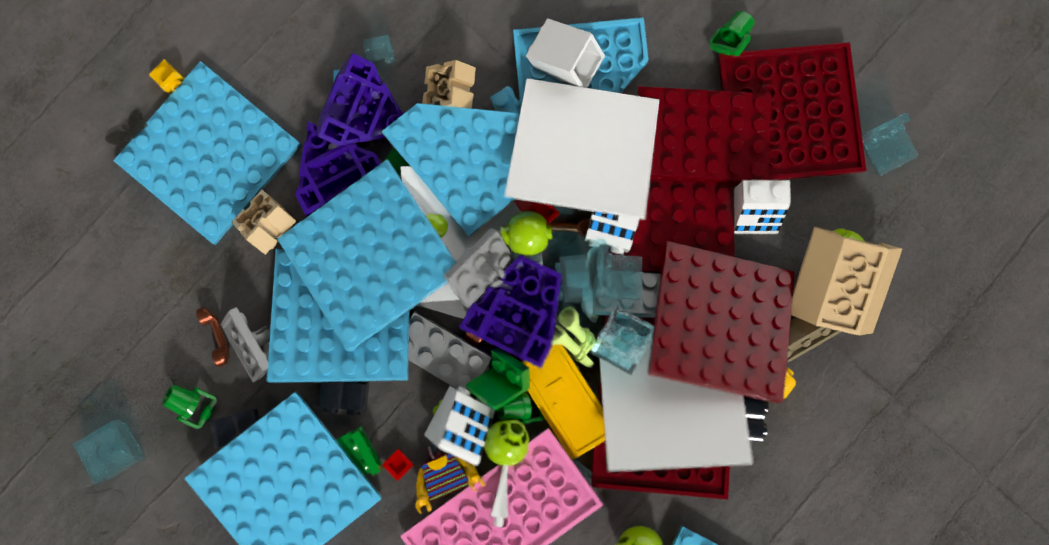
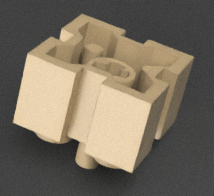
M458 60L444 62V66L439 64L427 66L424 84L428 85L427 92L423 93L422 104L472 109L474 94L470 92V87L475 82L476 68Z
M261 190L250 201L251 205L247 210L243 209L232 221V224L248 242L266 254L276 246V238L290 230L296 220L264 190Z

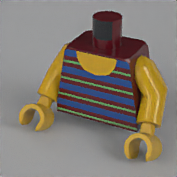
M432 444L426 447L431 460L423 463L422 468L418 471L416 482L417 501L415 506L420 514V508L423 505H427V509L430 512L432 507L428 498L431 502L468 485L476 492L475 484L480 482L484 487L485 482L479 476L474 464L449 452L443 454L442 449Z

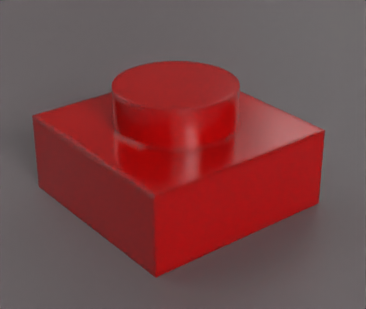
M400 448L382 464L397 482L415 465Z

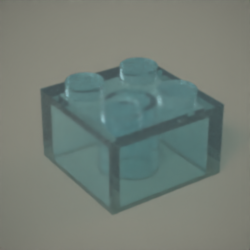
M587 254L559 257L558 263H555L554 266L555 271L562 274L559 301H563V306L590 303L592 301Z
M616 306L590 353L631 375L652 339L654 326Z
M124 419L112 420L72 444L94 484L108 481L145 458Z

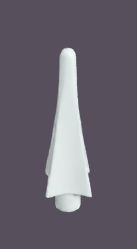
M508 465L502 466L499 487L491 512V517H494L493 526L503 527V520L508 517Z

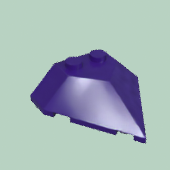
M351 53L336 75L320 113L317 137L337 146L386 138L382 131L401 117L403 113L386 84L382 82L377 73L378 70L372 62Z
M308 121L306 128L307 137L306 141H304L299 172V187L296 190V198L306 216L311 215L381 164L377 154L366 151L354 143L337 146L317 137L318 127Z

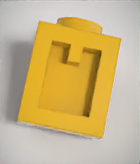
M163 60L149 74L168 94L174 92L185 79L166 60Z

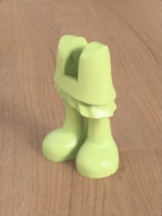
M573 307L564 308L558 315V321L576 337L574 340L571 339L562 327L555 324L552 345H563L570 351V356L573 360L590 368L594 365V362L586 354L591 350L599 356V344L594 338L593 333L589 332V328H582L580 326L578 312Z

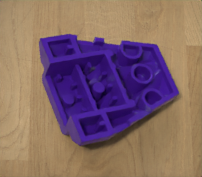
M520 255L504 271V278H500L503 282L497 287L489 286L478 302H474L469 307L459 328L542 369L552 348L562 274Z

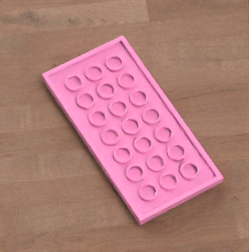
M548 428L529 442V451L521 462L508 466L507 519L504 518L503 527L493 526L494 517H491L502 472V466L497 465L481 477L485 482L484 487L480 482L475 484L476 492L470 486L466 487L400 537L406 545H549L603 506V502Z

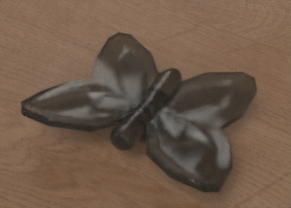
M135 109L129 116L128 126H122L124 131L116 130L110 132L105 137V140L109 144L118 145L119 150L125 148L130 139H134L137 133H140L148 126L145 122H142V113Z

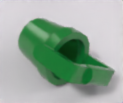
M737 11L712 36L709 41L710 49L725 55L739 56L750 42L751 36L749 33L755 24L753 17L747 12ZM721 38L725 43H727L730 46L716 43Z
M171 385L163 397L162 405L178 414L176 418L178 421L200 429L214 411L217 399L215 395L198 387H194L191 391ZM204 395L211 400L202 411L198 422L195 423L188 420L195 411L200 396Z
M526 392L496 410L499 419L502 421L520 420L522 424H528L545 419L537 405L536 409L538 410L539 418L530 419L531 402Z

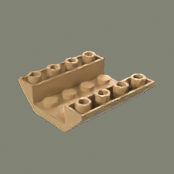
M814 227L793 290L791 315L824 328L859 336L872 334L902 248L884 243L876 245L843 237L837 232Z

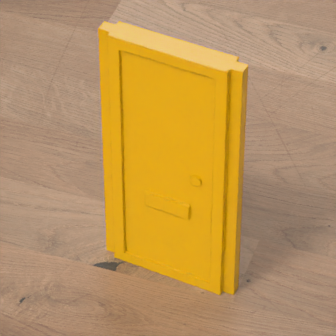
M552 345L542 369L525 360L522 361L524 365L529 367L530 389L527 391L572 460L606 440L604 409L563 345Z

